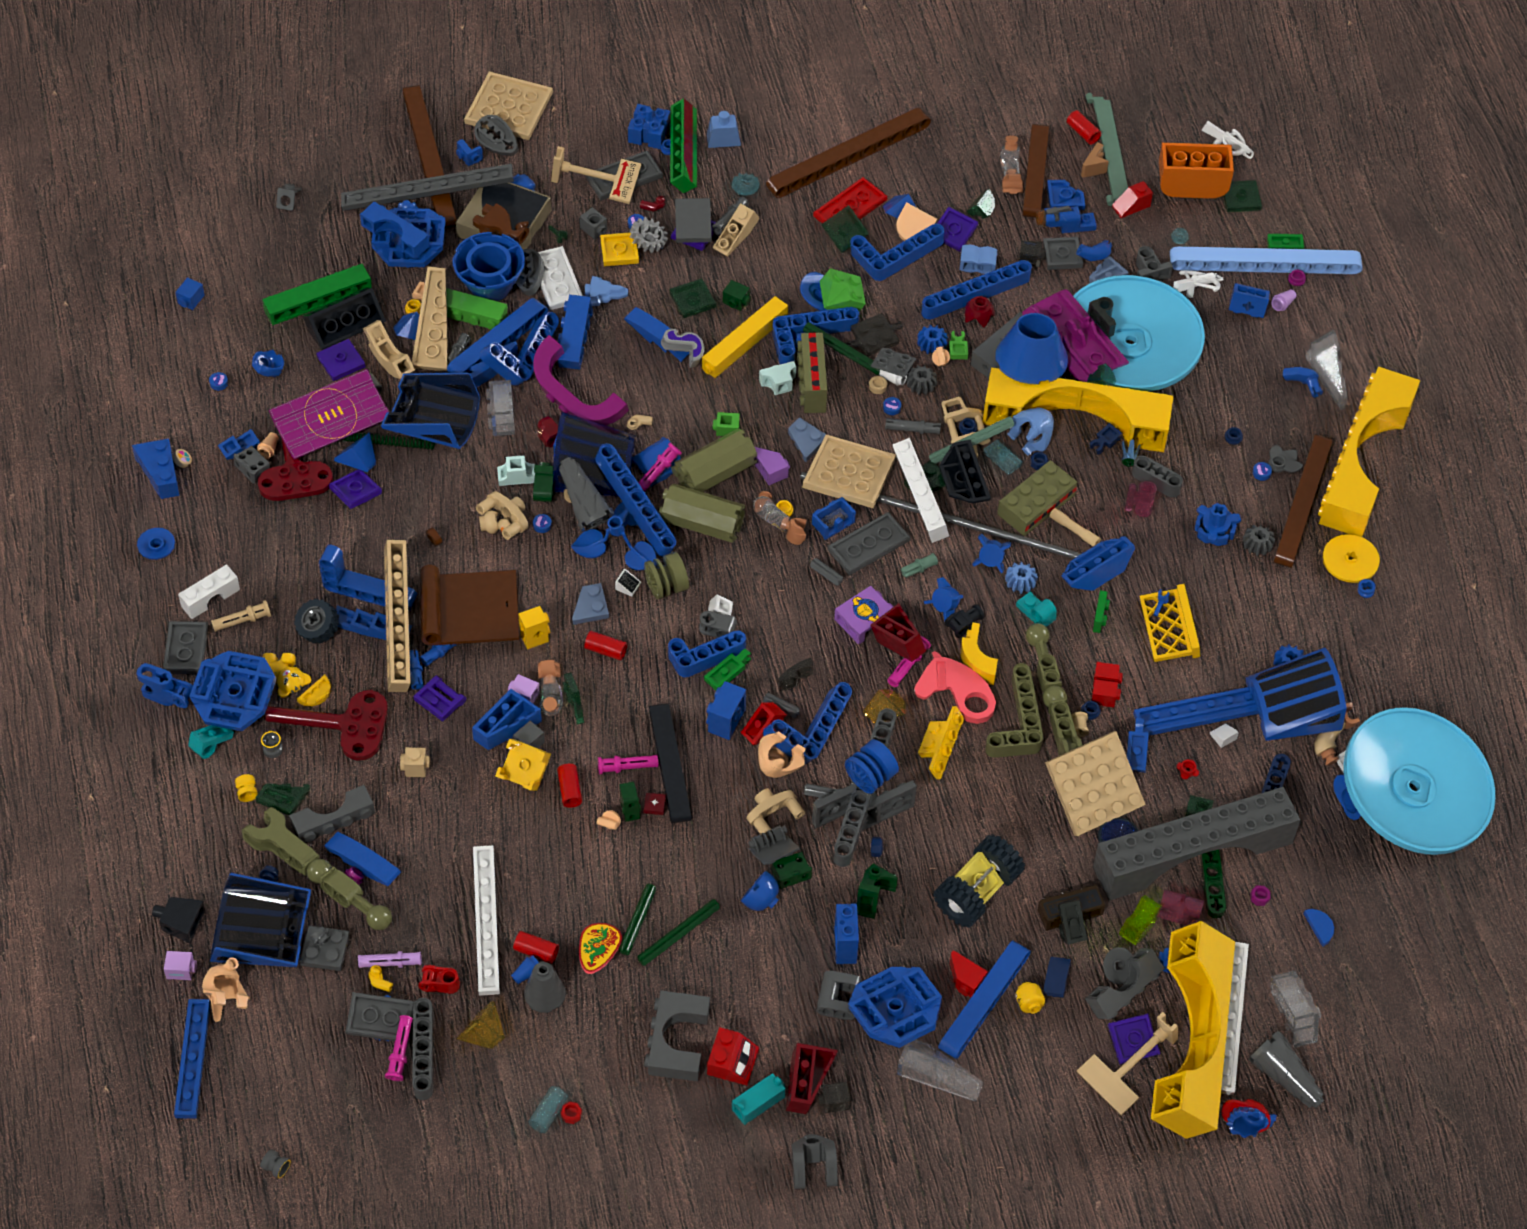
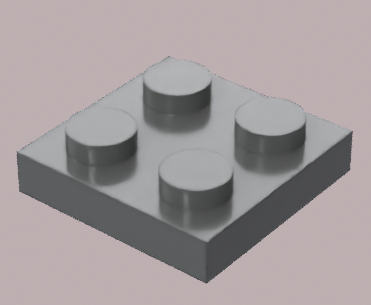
M1078 237L1043 238L1047 270L1083 267L1082 257L1076 254L1080 246Z
M309 926L300 965L341 971L349 941V931L325 928L329 930L328 936L330 938L323 945H315L311 936L320 927Z

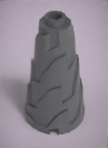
M570 457L562 460L559 471L566 485L580 530L584 532L585 526L590 530L609 520L608 514L611 517L614 516L615 513L612 507H609L603 496L600 495L580 464L575 459L571 460Z
M1277 1031L1248 1060L1262 1073L1265 1072L1277 1084L1283 1086L1294 1098H1298L1309 1108L1313 1106L1316 1109L1324 1101L1322 1098L1324 1094L1314 1082L1313 1076L1303 1066L1301 1059L1292 1050V1045L1280 1031Z

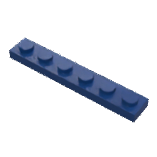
M210 999L188 1000L174 1111L175 1118L197 1119L210 1013Z

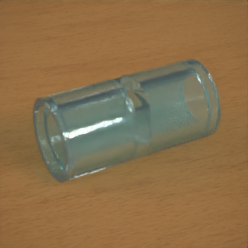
M551 1086L529 1119V1125L540 1133H546L567 1101L568 1095L560 1088Z

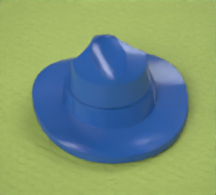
M811 272L801 280L800 292L812 307L820 311L827 310L824 309L819 282L824 275L818 272Z

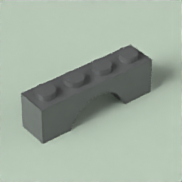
M365 785L347 791L343 805L333 813L319 814L306 808L289 816L296 836L303 842H311L321 835L330 834L334 830L347 827L355 821L369 818L372 814H375V809Z
M1140 948L1127 960L1128 976L1120 988L1114 990L1108 986H1098L1085 998L1098 1019L1110 1020L1118 1014L1117 1011L1130 1004L1131 999L1136 994L1143 992L1149 982L1156 980L1160 976L1159 973L1165 968L1153 949Z

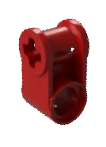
M433 965L422 967L423 977L422 981L419 982V989L426 992L453 994L459 990L460 981L455 969Z

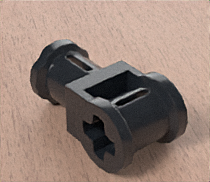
M974 604L966 612L962 609L957 613L951 614L944 624L955 632L957 638H961L967 633V629L970 630L972 628V622L984 619L985 615L982 608L978 604Z

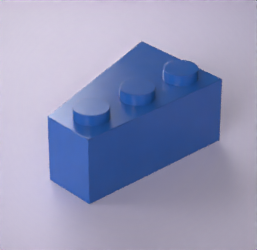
M169 439L132 445L135 460L140 464L144 474L149 478L159 497L164 499L180 496Z
M510 689L472 727L473 740L487 750H490L511 739L513 734L529 721H532L535 725L542 722L541 709L513 689Z

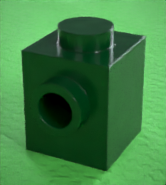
M731 280L723 290L722 303L731 308L742 311L745 305L748 306L751 301L750 288Z

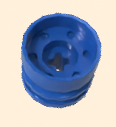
M875 739L870 740L861 747L860 752L854 753L845 760V768L849 777L861 790L869 794L874 793L877 788L883 785L884 781L890 780L899 771L894 755L883 743Z

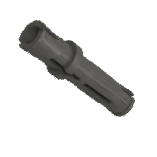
M740 197L735 204H731L728 207V211L712 226L713 232L721 234L740 203L744 205L748 200Z
M886 418L885 430L920 432L922 435L924 433L940 435L941 423L925 422V420L910 421Z

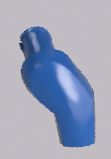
M1104 240L1093 247L1081 244L1076 254L1088 261L1102 260L1111 254L1112 244L1111 242L1108 244V240Z
M1303 367L1284 368L1283 377L1286 381H1299L1308 385L1313 398L1323 394L1318 383L1319 375L1316 371Z

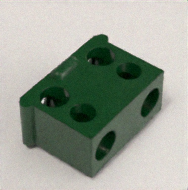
M634 781L619 784L620 803L625 822L640 819L641 805L639 804Z
M802 852L778 859L772 863V871L779 884V889L812 878V867H809Z

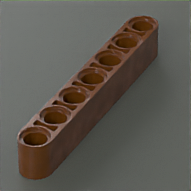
M1032 124L1022 214L1024 217L1040 218L1049 134L1048 125Z

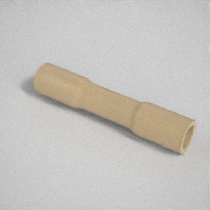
M1054 508L1050 513V518L1060 525L1067 527L1094 547L1100 543V537L1071 520L1069 516L1057 508Z

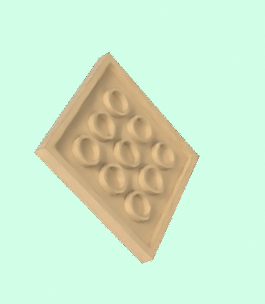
M488 72L464 118L465 124L475 126L482 117L497 115L508 124L515 137L529 140L553 93V88ZM484 124L482 125V128H486L487 130H491V129H489L488 125H484Z
M825 435L803 481L802 488L836 498L843 497L846 501L874 508L894 464L896 454Z
M1117 731L1108 733L1045 762L1074 836L1086 833L1107 821L1109 822L1114 818H1118L1146 805Z

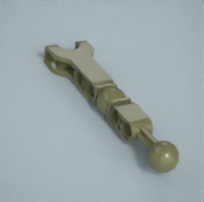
M1035 623L1027 629L1026 640L1036 649L1038 656L1037 675L1043 691V702L1048 707L1058 756L1082 746V742L1077 736L1067 704V693L1062 688L1056 659L1048 653L1046 643L1050 638L1049 630L1045 625Z
M270 807L264 812V821L268 825L267 827L257 828L249 824L241 830L244 841L253 849L272 851L304 876H308L311 882L320 884V888L341 906L348 908L350 905H354L366 915L367 924L370 928L384 930L389 927L392 922V914L388 907L383 905L373 906L364 899L361 887L342 871L331 867L328 861L319 859V854L285 827V816L276 809Z

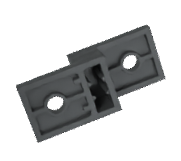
M914 781L903 782L897 788L890 791L886 790L879 796L874 792L862 831L914 807L917 788ZM854 782L843 789L835 790L826 797H819L813 802L812 824L815 828L845 815L855 786Z

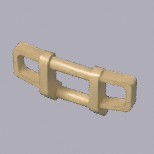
M961 397L949 399L941 403L944 411V421L948 425L952 439L951 444L973 434L969 433L958 436L955 422L971 418L975 420L978 431L985 428L982 420V411L975 408H966ZM960 404L962 409L947 413L946 410L947 407ZM988 438V439H986V440H984V441H982V442H980V443H978V444H981V445L987 444V443L990 442V438ZM976 444L973 446L976 457L978 458V449Z

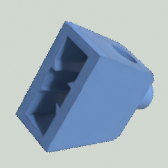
M721 111L719 116H712L710 118L707 130L708 148L741 146L735 115H729L727 111Z

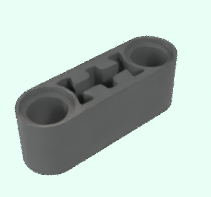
M1146 456L1135 458L1132 475L1135 479L1168 497H1177L1180 494L1183 483L1181 475Z

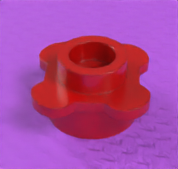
M1186 759L1182 763L1179 762L1176 766L1180 770L1181 778L1184 780L1199 775V770L1196 769L1197 765L1193 760Z

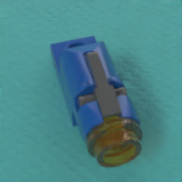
M1078 206L1044 208L1036 212L1038 226L1060 227L1061 233L1095 231L1097 227L1094 213L1080 214Z

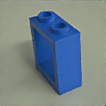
M836 904L834 924L836 964H857L859 944L857 904Z

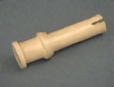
M264 600L261 604L249 605L246 607V610L211 620L216 632L249 620L250 622H256V619L265 616L271 617L267 601ZM239 617V619H237V620H233V621H230V622H227V623H224V624H223L224 621H228V620H231V619H234V618Z

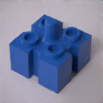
M637 104L634 111V119H631L628 126V142L642 145V142L648 143V147L661 149V144L665 140V135H667L671 125L670 111L660 108L654 111L650 106Z

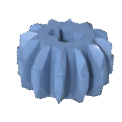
M1022 561L1019 565L1014 563L1012 567H1008L1007 574L1005 575L1007 587L1012 588L1013 592L1018 590L1020 594L1023 591L1029 593L1031 589H1034L1038 579L1035 568H1030V564L1023 565Z

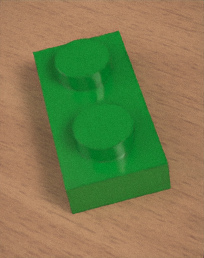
M1268 234V249H1304L1303 234Z
M1100 590L1093 626V632L1100 633L1101 626L1106 625L1107 615H1104V610L1108 611L1110 600L1106 599L1107 591Z

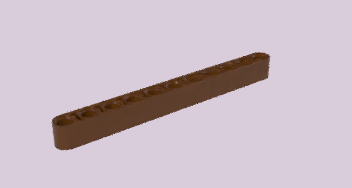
M420 85L403 87L404 100L425 178L442 176L444 172ZM444 193L430 196L434 212L446 219L445 228L456 226V217L450 194Z
M915 108L773 175L767 180L766 187L776 198H782L926 129L930 125L931 119L921 108Z

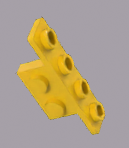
M952 706L947 721H930L918 751L921 758L933 757L929 770L937 780L941 779L945 771L952 748L964 721V717L957 706Z

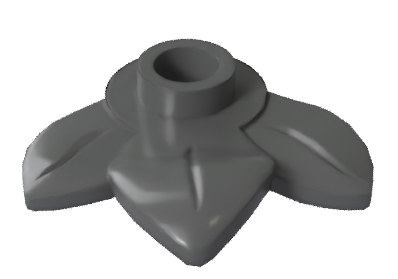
M1275 445L1270 449L1268 464L1271 466L1272 471L1295 473L1303 468V464L1296 461L1297 450L1283 451L1279 445Z

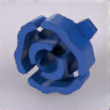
M1219 503L1212 505L1210 508L1204 505L1197 508L1196 511L1199 515L1197 516L1194 529L1198 532L1197 537L1201 541L1221 546L1227 545L1228 539H1234L1236 524L1241 522L1239 514H1232L1225 505ZM1202 523H1203V526H1204V528H1205V532H1204V530L1200 527V524H1202ZM1229 528H1230V534H1226V535H1225V533H1226V532L1229 530Z

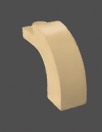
M377 320L363 328L370 342L368 345L371 351L390 375L401 379L404 373L415 371L408 354L401 353L393 345L381 320Z

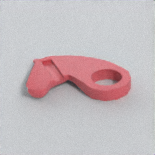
M936 651L932 652L934 659L926 667L915 685V695L922 700H926L935 692L951 690L956 706L962 713L965 721L975 724L987 722L994 715L996 706L995 697L987 682L966 665L950 658L942 657ZM979 697L985 700L988 707L983 712L975 713L967 709L965 702L969 698Z

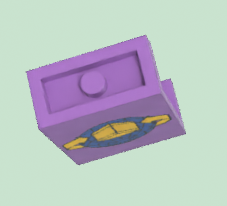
M869 586L837 607L834 620L859 645L865 641V632L871 629L870 625L892 609L893 605L887 603L879 591Z

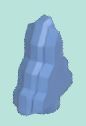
M592 276L591 283L585 284V296L591 297L592 306H599L601 303H608L612 299L627 297L628 289L620 285H612L610 281L602 280L601 277Z

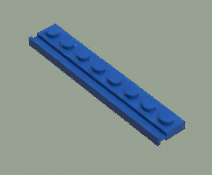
M1281 680L1261 684L1260 687L1262 692H1265L1283 686L1284 684ZM1248 687L1135 709L1133 714L1135 720L1136 718L1144 719L1143 732H1148L1149 736L1255 715L1259 714L1253 695H1250ZM1287 691L1264 697L1267 708L1289 701Z

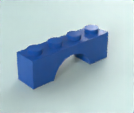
M373 202L360 213L362 227L374 234L383 231L397 233L401 236L402 251L414 259L418 258L429 247V237L424 230L418 229L411 222L400 218L398 214L387 210L383 205Z

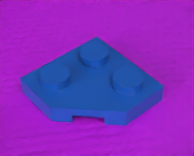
M1047 180L1050 208L1078 206L1079 210H1085L1084 192L1079 189L1075 190L1066 180Z

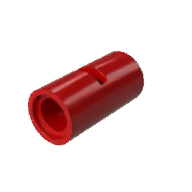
M1076 110L1068 116L1067 124L1088 144L1092 145L1100 139L1102 132L1080 111Z
M589 631L584 648L621 661L627 650V642Z
M570 763L563 764L557 768L562 804L567 808L577 807L582 804L577 766Z
M519 931L514 941L513 950L529 956L533 955L539 960L553 964L559 951V944L524 931Z

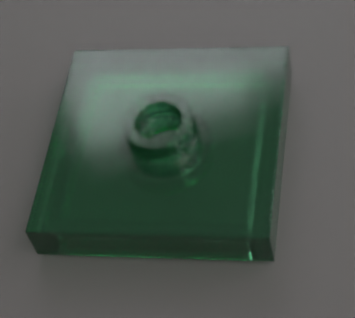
M1256 180L1231 181L1229 191L1223 195L1227 212L1260 211L1262 209Z
M849 205L821 224L841 253L851 247L850 240L853 236L861 235L865 237L869 234Z
M702 278L669 289V293L683 318L716 308V302Z

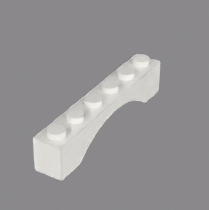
M910 438L892 444L931 542L949 537L947 526Z

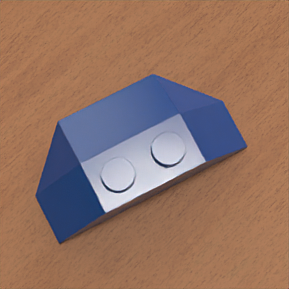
M1125 536L1119 539L1102 541L1071 560L1061 576L1072 588L1093 591L1125 571L1135 546Z

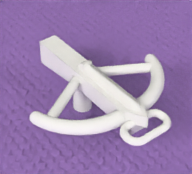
M1206 122L1202 131L1216 138L1213 144H1221L1223 142L1224 145H1232V148L1236 150L1232 151L1233 156L1242 154L1248 159H1252L1254 152L1246 145L1244 138L1236 129H1232V133L1224 132L1211 122Z
M1181 270L1179 274L1185 275L1187 279L1174 281L1173 288L1179 292L1187 290L1186 297L1193 298L1196 286L1213 289L1216 292L1221 287L1219 281L1224 279L1213 272L1205 274L1197 271Z

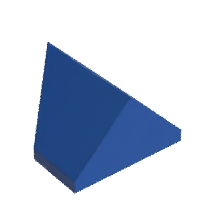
M904 194L894 196L883 205L885 213L898 219L906 202L914 207L916 206L910 195Z
M416 311L403 315L393 327L396 335L415 340L420 314Z
M370 432L341 451L334 458V461L365 472L372 469L376 465V459Z

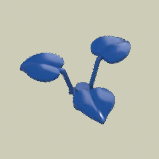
M623 502L615 509V515L609 518L607 522L609 528L606 529L604 538L600 531L590 529L583 532L571 545L572 549L580 556L597 558L605 553L606 546L604 542L607 541L611 533V535L616 537L623 536L628 547L631 549L625 554V563L629 568L638 571L644 570V563L649 560L653 563V560L656 558L655 551L649 543L640 541L633 547L625 535L624 527L626 525L636 526L638 524Z

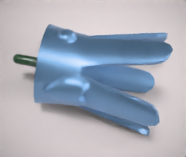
M1133 439L1130 440L1128 452L1125 448V443L1122 441V464L1128 467L1133 466L1141 444H1139L1137 450H1134L1135 442Z

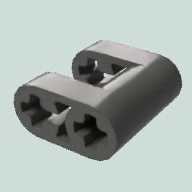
M824 972L816 1008L817 1013L838 1019L853 1020L855 1016L849 1010V1002L837 1000L839 990L853 992L856 984L862 982V979L859 976L842 972Z

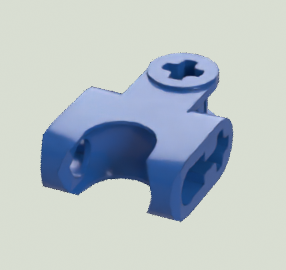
M144 663L137 669V678L140 682L144 683L141 688L143 697L165 706L175 704L180 708L188 707L192 684L173 678L169 671L151 664ZM150 671L152 677L142 675V673Z

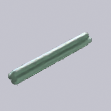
M1011 416L1006 417L956 442L971 440L972 446L1013 427L1014 421ZM952 444L929 455L931 463L936 464L942 461Z

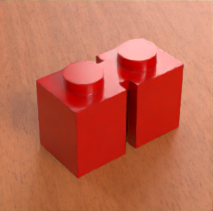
M1103 662L1096 663L1091 701L1096 702L1099 706L1114 708L1115 702L1120 700L1121 689H1117L1118 684L1122 682L1123 673H1119L1120 665Z

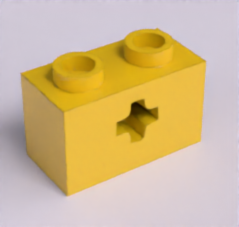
M538 606L518 613L520 636L527 650L549 642L548 634L551 632L548 626L550 620L547 612L543 613L541 607Z

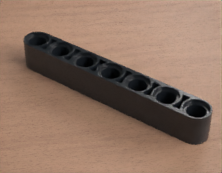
M669 703L649 706L650 720L671 824L691 821V811Z

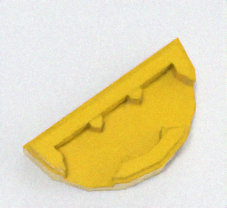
M324 674L297 698V702L303 706L312 707L326 701L331 692L328 677Z

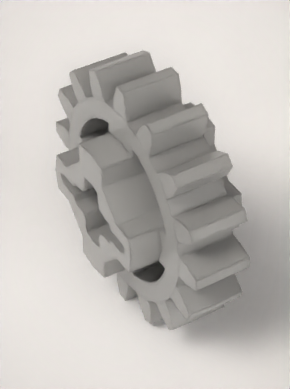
M646 217L643 220L638 218L637 222L634 221L629 231L631 233L630 238L634 239L632 243H637L638 249L643 247L644 252L649 249L651 253L654 250L659 252L660 248L663 249L668 240L666 237L668 233L663 231L664 226H659V221L654 223L653 218L648 221Z

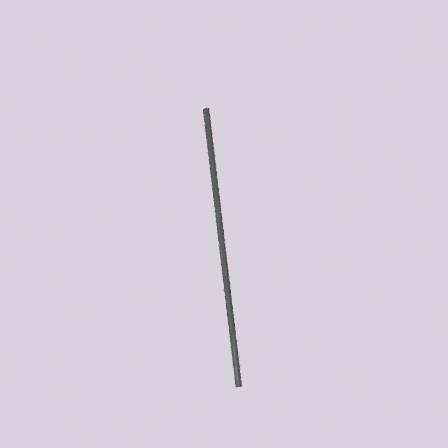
M802 472L800 479L804 480L807 473ZM881 494L877 499L878 502L920 514L915 504ZM941 512L944 521L1072 559L1082 554Z

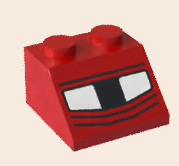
M719 1027L707 1063V1075L748 1086L759 1047L741 1033Z

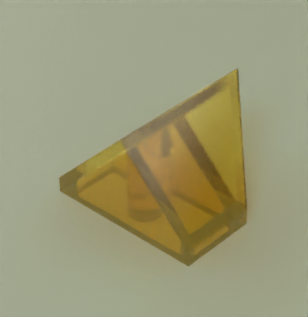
M880 689L863 713L873 723H876L879 712L885 708L892 709L896 713V717L905 715V701L892 689Z
M491 1001L479 1011L456 1039L491 1049L499 1044L505 1037L495 1003Z

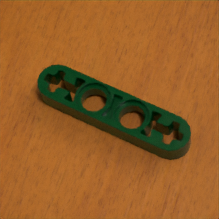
M1219 849L1210 851L1211 855H1213L1212 862L1210 863L1207 852L1200 855L1206 911L1210 917L1215 919L1221 918L1226 910ZM1214 869L1217 875L1210 876L1207 874V870ZM1217 887L1220 892L1212 894L1209 888ZM1216 900L1219 911H1215V908H1213L1214 901Z

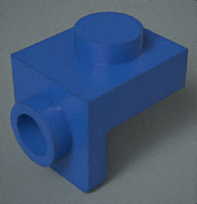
M463 139L457 141L456 154L468 166L478 163L483 159L481 146L471 150Z

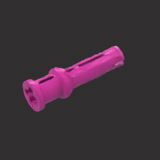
M671 442L668 444L669 447L662 454L658 455L657 462L638 482L644 492L664 469L671 467V463L675 458L682 454Z
M921 636L925 649L928 650L931 644L925 637ZM922 655L913 662L904 658L887 679L888 683L893 687H897L913 664L922 659Z
M658 755L628 758L614 756V758L605 759L598 757L599 775H602L603 772L615 771V773H619L621 770L658 767Z
M400 1016L393 1053L388 1058L390 1063L388 1072L385 1073V1078L389 1080H404L402 1074L404 1064L407 1063L405 1054L413 1018L410 1016ZM403 1030H405L404 1036H403L402 1045H401L400 1043H401L402 1033H403Z

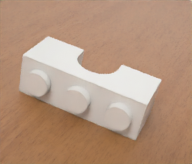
M225 565L180 592L178 596L181 607L193 619L208 610V601L213 596L220 594L223 599H226L239 591L240 587L237 576L228 565Z

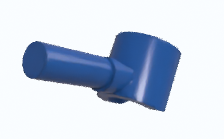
M1162 589L1158 591V605L1154 611V616H1158L1163 604L1169 602V591L1165 596H1162Z

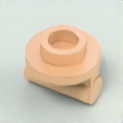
M943 347L936 348L932 354V361L937 366H945L950 360L949 352L943 349Z
M607 810L601 817H598L597 824L616 830L621 824V819L615 811Z

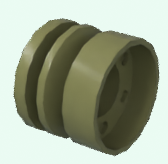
M677 552L664 555L663 564L658 558H655L653 563L650 560L644 563L647 584L657 600L662 599L663 594L666 597L670 596V587L676 594L689 589L687 572Z

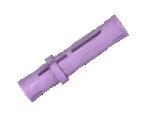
M398 951L395 954L358 955L359 968L372 967L373 965L403 968V965L422 964L421 952L403 953Z

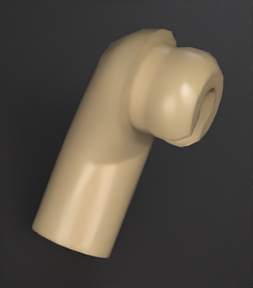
M636 414L627 421V427L635 430L641 425L652 426L653 417Z

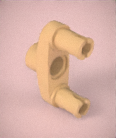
M494 491L485 500L476 505V510L480 515L495 508L505 519L510 521L511 525L502 530V535L506 540L528 529V521L522 513L525 510V504L519 497H514L510 500L501 493Z
M767 788L755 796L754 799L758 805L748 814L747 820L752 826H755L761 835L765 833L768 837L767 831H771V828L764 820L765 817L782 807H787L797 820L805 815V810L796 800L797 796L792 790H786L773 795Z

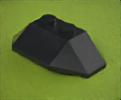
M971 440L952 443L939 465L949 497L972 504L990 501L991 496Z

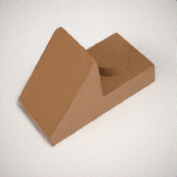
M1096 143L1083 163L1081 177H1089L1107 172L1109 162L1103 159V144Z

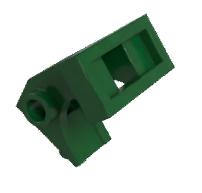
M874 863L865 870L858 889L857 915L875 919L880 890L896 892L898 881L896 874H891Z

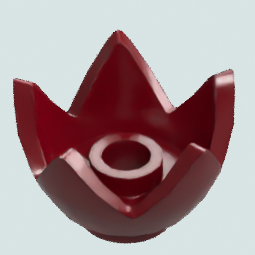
M983 296L972 298L965 306V323L976 319L985 328L990 316H995L992 303Z

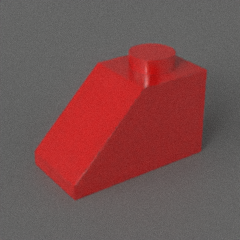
M1142 181L1128 187L1112 204V208L1120 218H1124L1150 207L1153 192Z
M762 702L741 731V734L753 745H756L764 736V728L774 720L783 721L787 714L774 702Z
M953 950L949 963L955 988L960 994L971 998L987 976L988 971Z

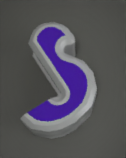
M668 329L661 340L662 347L665 350L689 352V367H696L704 354L703 340L693 332L677 335V329Z

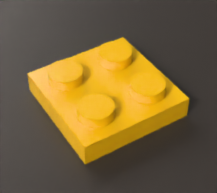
M631 233L600 235L604 266L639 264L637 243H632L634 239L630 238Z

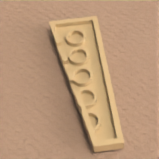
M427 267L412 357V365L416 369L447 372V290L445 268Z

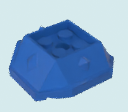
M390 209L389 211L398 214L400 218L411 222L418 229L424 230L429 237V247L418 258L414 259L402 251L400 235L391 231H383L377 234L372 233V248L390 267L410 268L427 266L443 250L446 226L445 217L439 216L431 209Z
M226 651L212 659L209 658L201 662L189 697L205 724L243 731L265 714L277 678L264 657Z
M890 967L856 984L848 1007L870 1038L900 1048L936 1029L942 996L920 967Z

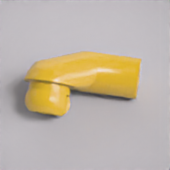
M373 965L368 973L371 985L390 993L393 983L383 980L381 967Z

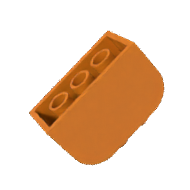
M1162 143L1159 156L1160 187L1162 192L1167 196L1180 198H1218L1225 195L1230 189L1234 172L1232 145Z

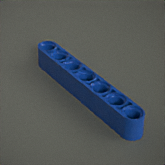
M1021 260L926 296L922 301L921 314L925 319H934L965 307L967 302L974 297L983 296L989 298L1026 284L1030 280L1032 265L1026 260Z
M531 298L453 359L447 366V372L471 373V366L483 362L480 358V351L494 342L499 343L501 346L515 342L533 328L538 318L548 313V308L535 298Z
M602 444L595 457L597 465L656 553L662 557L670 554L676 545L674 535L616 449L611 444Z
M1014 940L1009 943L946 1032L938 1049L955 1059L959 1058L1025 964L1031 950Z

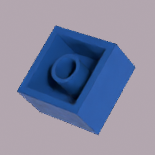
M724 681L722 687H718L715 692L714 702H710L707 707L706 713H708L706 723L708 724L709 733L730 740L746 710V689Z

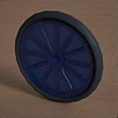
M1114 818L1100 826L1098 839L1101 843L1139 830L1134 823L1127 819Z

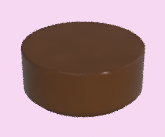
M433 527L426 531L427 537L434 546L443 543L440 535Z

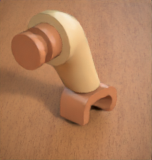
M1351 702L1346 703L1347 709L1343 729L1355 727L1360 722L1359 718L1350 719L1347 715L1353 707ZM1339 714L1334 715L1332 721L1337 719L1339 717ZM1342 730L1320 733L1314 742V751L1317 756H1322L1323 760H1326V766L1339 760L1338 756L1335 757L1336 752L1334 749L1337 747L1335 740Z

